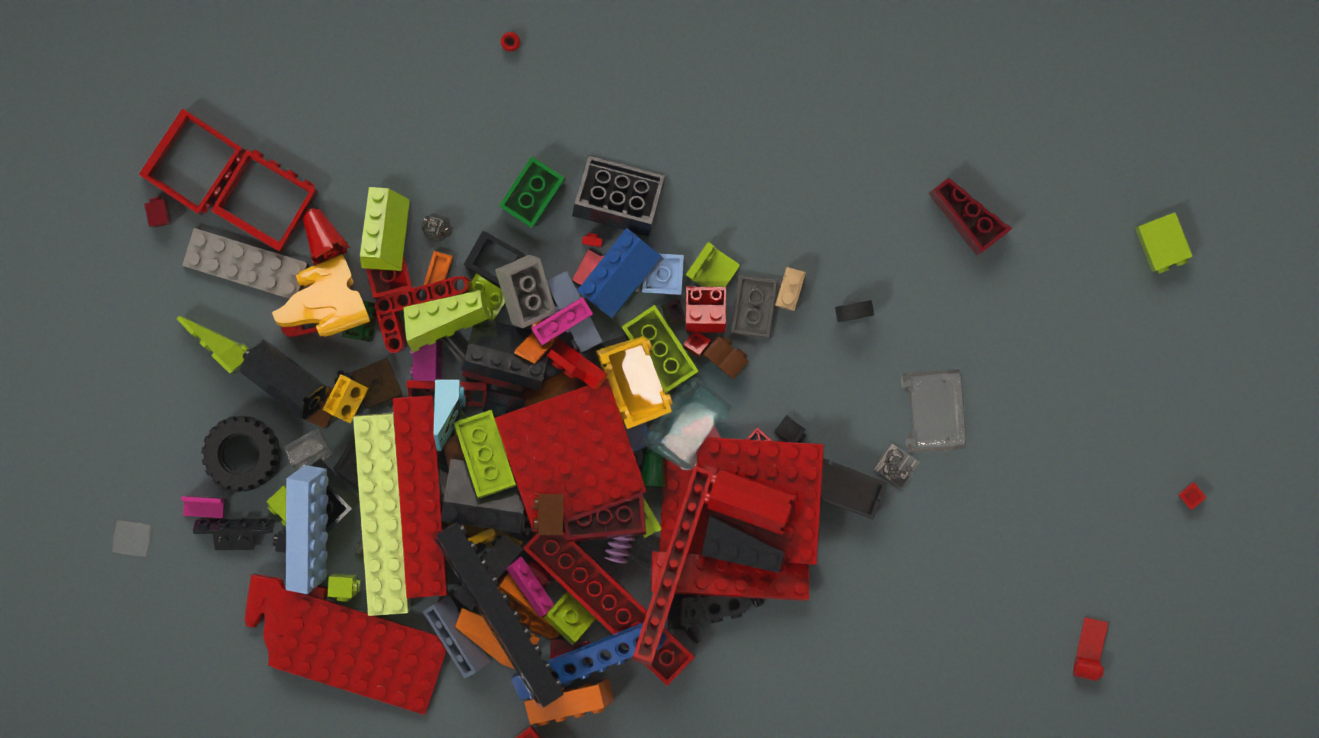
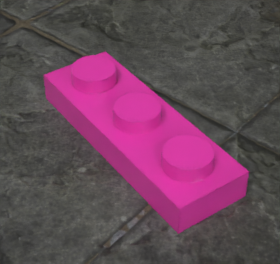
M582 297L531 329L541 345H544L590 317L593 313Z
M522 556L515 559L506 568L539 617L545 615L554 606L551 598L547 595Z

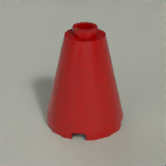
M311 208L305 212L303 222L313 263L316 265L337 255H345L348 252L346 248H350V246L324 213L316 208Z

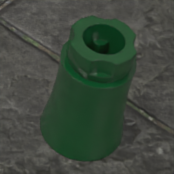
M645 447L641 476L645 487L667 488L664 447Z

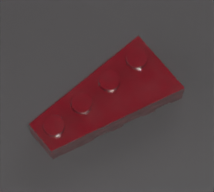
M947 178L929 192V195L976 255L983 253L1013 229L1008 224L1003 223L994 213L983 207V204L973 199L969 193L950 178Z
M642 492L565 519L566 542L647 535Z

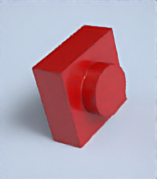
M588 233L587 236H583L582 245L602 248L603 239H600L598 234Z
M693 332L683 344V348L700 358L711 344V340L698 332Z
M1194 482L1177 494L1190 510L1207 498Z

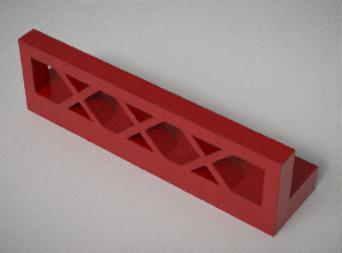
M407 380L408 397H412L413 388H420L426 394L425 396H430L435 390V381ZM460 382V386L464 387V390H471L468 394L464 391L466 398L471 401L466 402V406H484V403L487 401L488 383ZM475 390H482L483 402H474L469 395Z

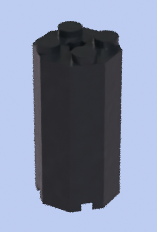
M262 339L255 347L248 349L243 354L244 361L241 373L300 419L307 420L320 409L318 406L319 402L322 401L324 403L327 399L329 387L265 339Z

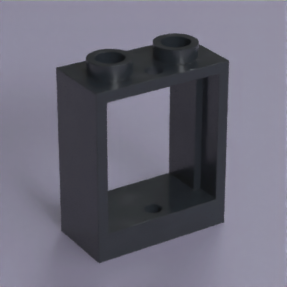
M482 231L464 266L499 284L498 278L475 266L488 240L518 255L515 261L523 258L525 253Z

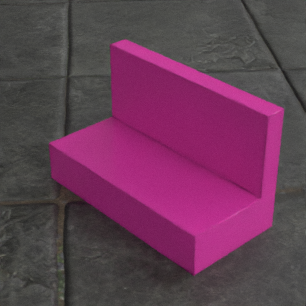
M181 497V501H184L183 516L224 518L225 498Z

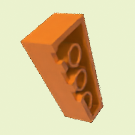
M609 678L602 679L596 685H593L592 682L577 687L578 689L576 690L574 687L562 690L564 695L544 708L538 706L534 699L524 701L530 725L537 723V726L549 724V720L554 719L556 722L567 720V716L574 715V718L585 716V712L592 711L593 714L603 712L605 707L615 701Z

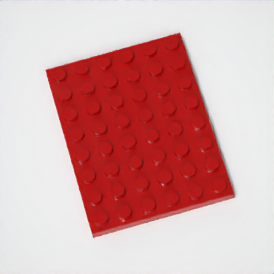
M666 435L665 477L667 488H663L662 529L659 552H667L694 466L714 473L725 470L796 495L798 499L793 501L797 503L790 525H785L783 528L787 530L784 535L708 509V504L704 503L688 551L689 554H702L709 516L715 515L786 551L785 562L817 565L824 444ZM711 483L708 492L712 490L713 485Z

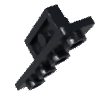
M267 518L200 519L195 521L193 534H213L215 550H255L254 534L273 533L275 520Z

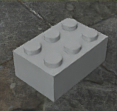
M527 255L495 269L513 325L524 328L556 313L540 258Z

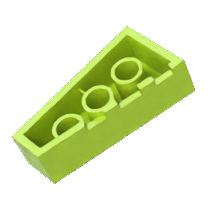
M480 290L403 307L406 340L413 353L420 350V347L426 344L432 345L436 343V340L446 335L449 337L454 335V332L459 329H467L488 319L487 303Z

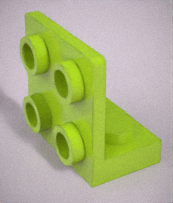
M707 242L685 276L701 287H726L740 265L716 249L714 245Z

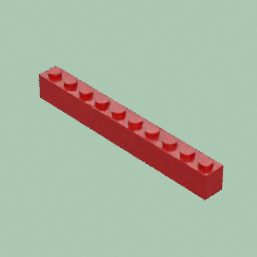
M694 466L632 660L652 666L714 473L712 471Z

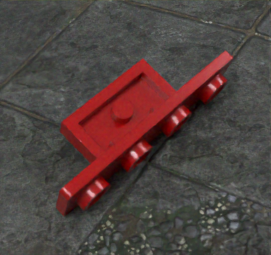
M558 339L549 349L547 356L553 360L551 364L560 370L562 368L566 369L563 373L572 379L576 376L595 390L599 389L608 376L606 372L561 339Z

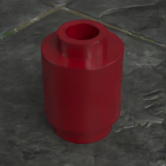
M532 560L528 566L541 586L546 588L552 581L551 575L538 562L535 563Z

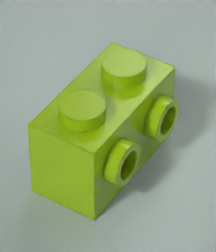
M334 573L329 576L327 597H337V601H349V599L357 595V592H360L361 580H357L358 575Z

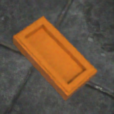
M434 251L424 285L447 279L453 256ZM444 285L439 286V294L443 293Z

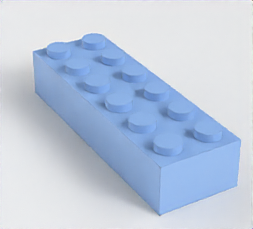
M304 465L286 478V590L308 594L327 577L326 559L328 553L326 551L328 534L326 532L328 515L326 514V505L328 503V496L326 495V487L328 485L327 469Z

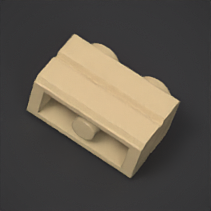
M786 267L775 306L795 311L806 272Z

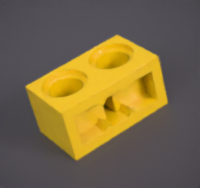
M340 374L322 410L351 424L362 400L365 398L368 388Z

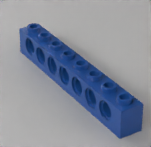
M643 623L549 659L547 662L553 671L557 673L558 679L563 686L573 683L574 679L579 677L580 679H585L591 675V672L597 670L598 672H603L609 668V665L614 663L616 665L623 664L627 661V658L632 657ZM664 631L662 632L657 650L663 647L667 639ZM621 643L627 644L629 650H624L621 647ZM603 650L609 651L611 657H606L603 654ZM585 657L591 658L594 664L587 663ZM567 665H573L576 671H571ZM516 672L511 681L520 700L525 698L528 700L533 699Z

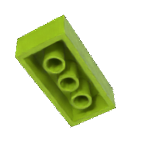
M655 305L622 326L630 340L642 336L645 339H649L653 349L650 350V357L665 393L698 372V369Z

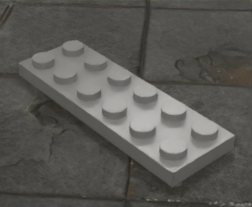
M194 228L182 266L290 299L301 289L295 275L307 269L308 263Z

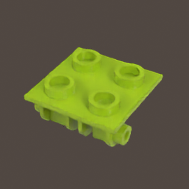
M477 273L471 281V290L467 293L479 290L482 292L487 303L488 320L494 321L505 304L502 291L498 286H495Z

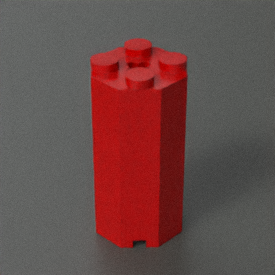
M720 470L718 473L713 474L711 479L712 490L706 494L704 503L708 504V509L781 535L786 534L787 530L783 528L791 523L797 504L793 501L797 500L798 496L725 470Z

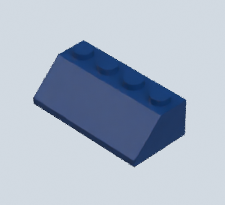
M626 228L577 291L614 319L662 256Z

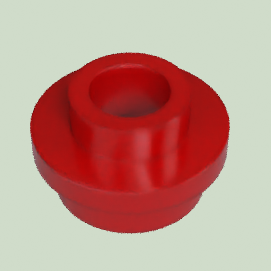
M507 32L501 38V46L507 52H514L520 46V38L514 32ZM509 39L514 40V44L512 46H509L507 44V41Z

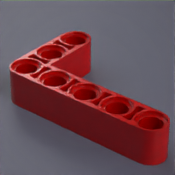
M455 276L378 298L375 302V310L386 349L391 353H398L404 351L407 347V340L399 313L404 310L403 307L465 294L471 290L472 283L470 279L465 276ZM460 279L465 283L463 290L457 288V282ZM440 285H444L446 288L444 295H440L438 292ZM422 290H425L427 293V298L424 301L420 299L419 295ZM403 295L408 297V304L405 306L401 303ZM385 300H387L390 304V307L387 311H385L382 307V304ZM390 319L395 323L393 330H390L387 326ZM395 338L400 342L398 349H395L392 345Z

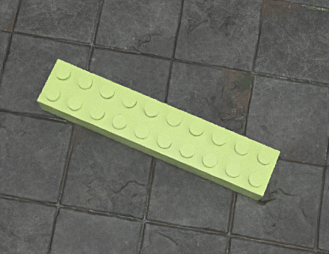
M394 413L356 415L353 417L368 616L409 613L411 608L410 598H406Z

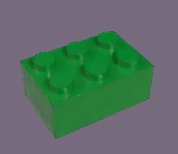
M531 156L499 207L534 229L566 179Z

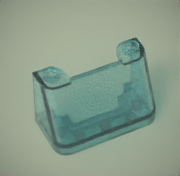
M697 377L685 380L677 387L671 396L673 405L670 407L672 412L657 417L641 439V443L685 471L693 469L697 464L696 451L714 425L719 422H725L729 418V411L732 408L729 403Z

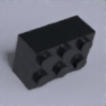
M320 458L310 466L327 469L328 485L326 487V495L328 496V503L326 505V514L328 515L326 532L329 533L355 509L360 500Z

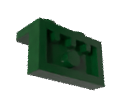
M363 301L370 322L343 331L342 337L372 342L377 318L374 302Z

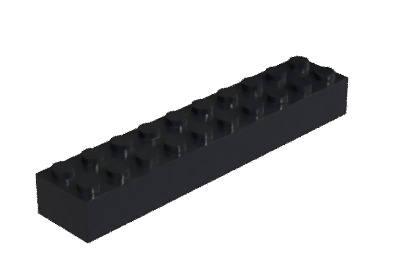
M457 522L448 525L432 536L536 704L543 708L564 695L562 689H564L558 678H553L551 674L553 669L547 661L545 662L540 657L542 655L540 648L537 644L534 645L529 638L532 636L526 627L520 625L519 621L521 618L516 610L510 609L508 605L510 600L507 595L502 592L500 593L497 588L500 586L494 575L491 576L487 572L489 567L483 558L479 559L476 552H478V549L473 541L467 540L465 535L468 533L462 524L459 525Z

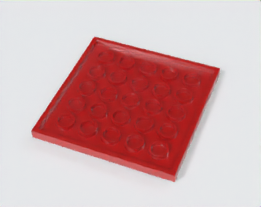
M607 378L598 390L586 385L494 418L532 530L533 518H537V510L533 509V500L537 498V493L563 494L564 522L565 519L595 510L601 506L609 505L641 492H647Z

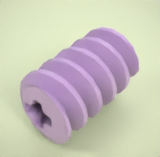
M635 537L613 538L614 542H608L612 549L605 550L610 556L603 558L621 564L628 563L624 556H630V552L626 548L633 547L629 541H634Z

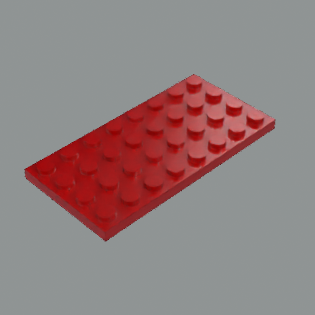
M297 592L273 668L425 715L446 648L436 634L379 616H368L366 612Z

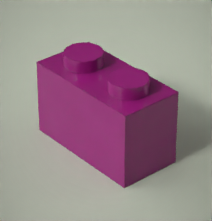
M436 341L432 345L426 344L414 353L411 350L413 365H411L410 373L413 376V380H442V341Z

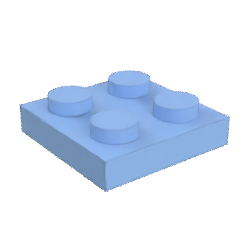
M660 254L662 258L642 282V293L681 295L684 255Z

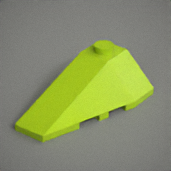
M183 316L176 318L191 335L200 339L199 342L204 348L214 352L211 356L230 374H237L241 370L244 361L243 354L250 349L244 343L240 345L238 342Z

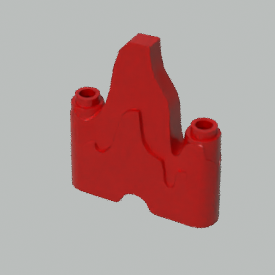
M251 574L244 618L245 626L257 627V624H260L262 613L265 614L263 638L269 654L268 666H273L297 592L286 590V586L281 578ZM318 585L308 594L326 600L328 587Z

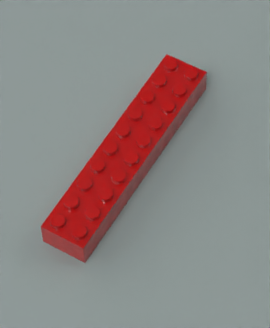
M435 395L393 398L406 598L444 596L449 593L446 558L432 537L444 529V521H441L443 506L439 451L436 449L434 439Z
M564 529L563 535L536 534L523 547L528 554L612 634L644 622L648 610L577 542H566ZM664 626L663 631L667 639L663 647L656 651L652 666H646L668 686L695 658V655Z

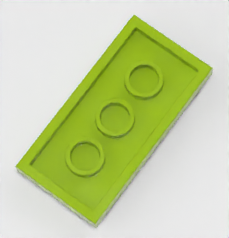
M492 410L454 422L478 499L517 486Z

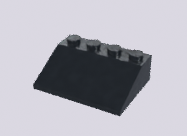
M588 156L572 216L622 230L627 228L631 232L649 236L665 176Z
M487 319L472 326L462 371L539 391L543 382L549 350L536 363H533L514 353L532 331Z
M451 458L441 521L520 533L525 507L518 487L514 486L478 499L466 460Z

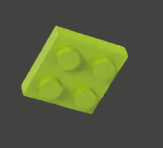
M568 591L544 616V619L571 645L581 637L596 619Z

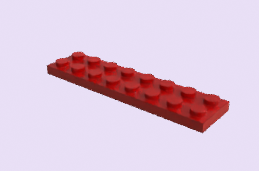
M652 552L651 592L655 590L666 552ZM688 553L675 594L808 601L809 564L785 562L783 572L777 573L702 556V554Z

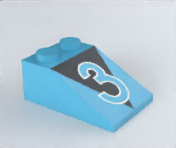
M435 380L434 439L437 451L443 449L455 428L454 422L459 421L462 415V407H466V396L464 395V387L460 386V380Z

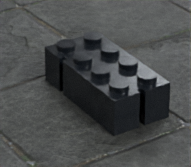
M824 458L821 500L873 520L880 504L874 500L875 498H882L887 482L833 461L830 465V460Z

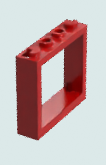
M182 108L138 175L197 214L202 215L211 208L212 203L210 202L214 196L217 197L223 189L221 185L225 179H230L234 172L232 169L236 163L239 164L245 149ZM189 120L235 150L199 206L152 176Z
M255 149L253 152L246 150L211 211L274 249L283 252L318 191L314 189L315 184L306 179L304 182L298 180V174L288 169L285 172L280 169L281 164L271 159L268 162L263 159L264 154ZM252 159L309 192L280 242L223 209Z

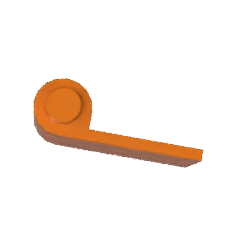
M548 317L533 323L531 327L536 326ZM532 331L514 353L536 363L553 346L560 335L541 345Z

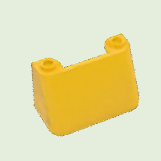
M644 336L596 351L602 370L608 374L606 378L609 380L623 424L627 429L672 412L670 407L673 405L672 399L669 394L665 395L650 357V350L653 349L649 339H645Z

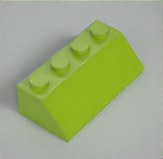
M369 187L360 250L362 268L402 271L410 200L389 188Z

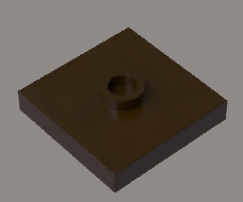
M387 357L350 372L354 376L355 382L368 388L365 398L362 400L365 409L402 394Z

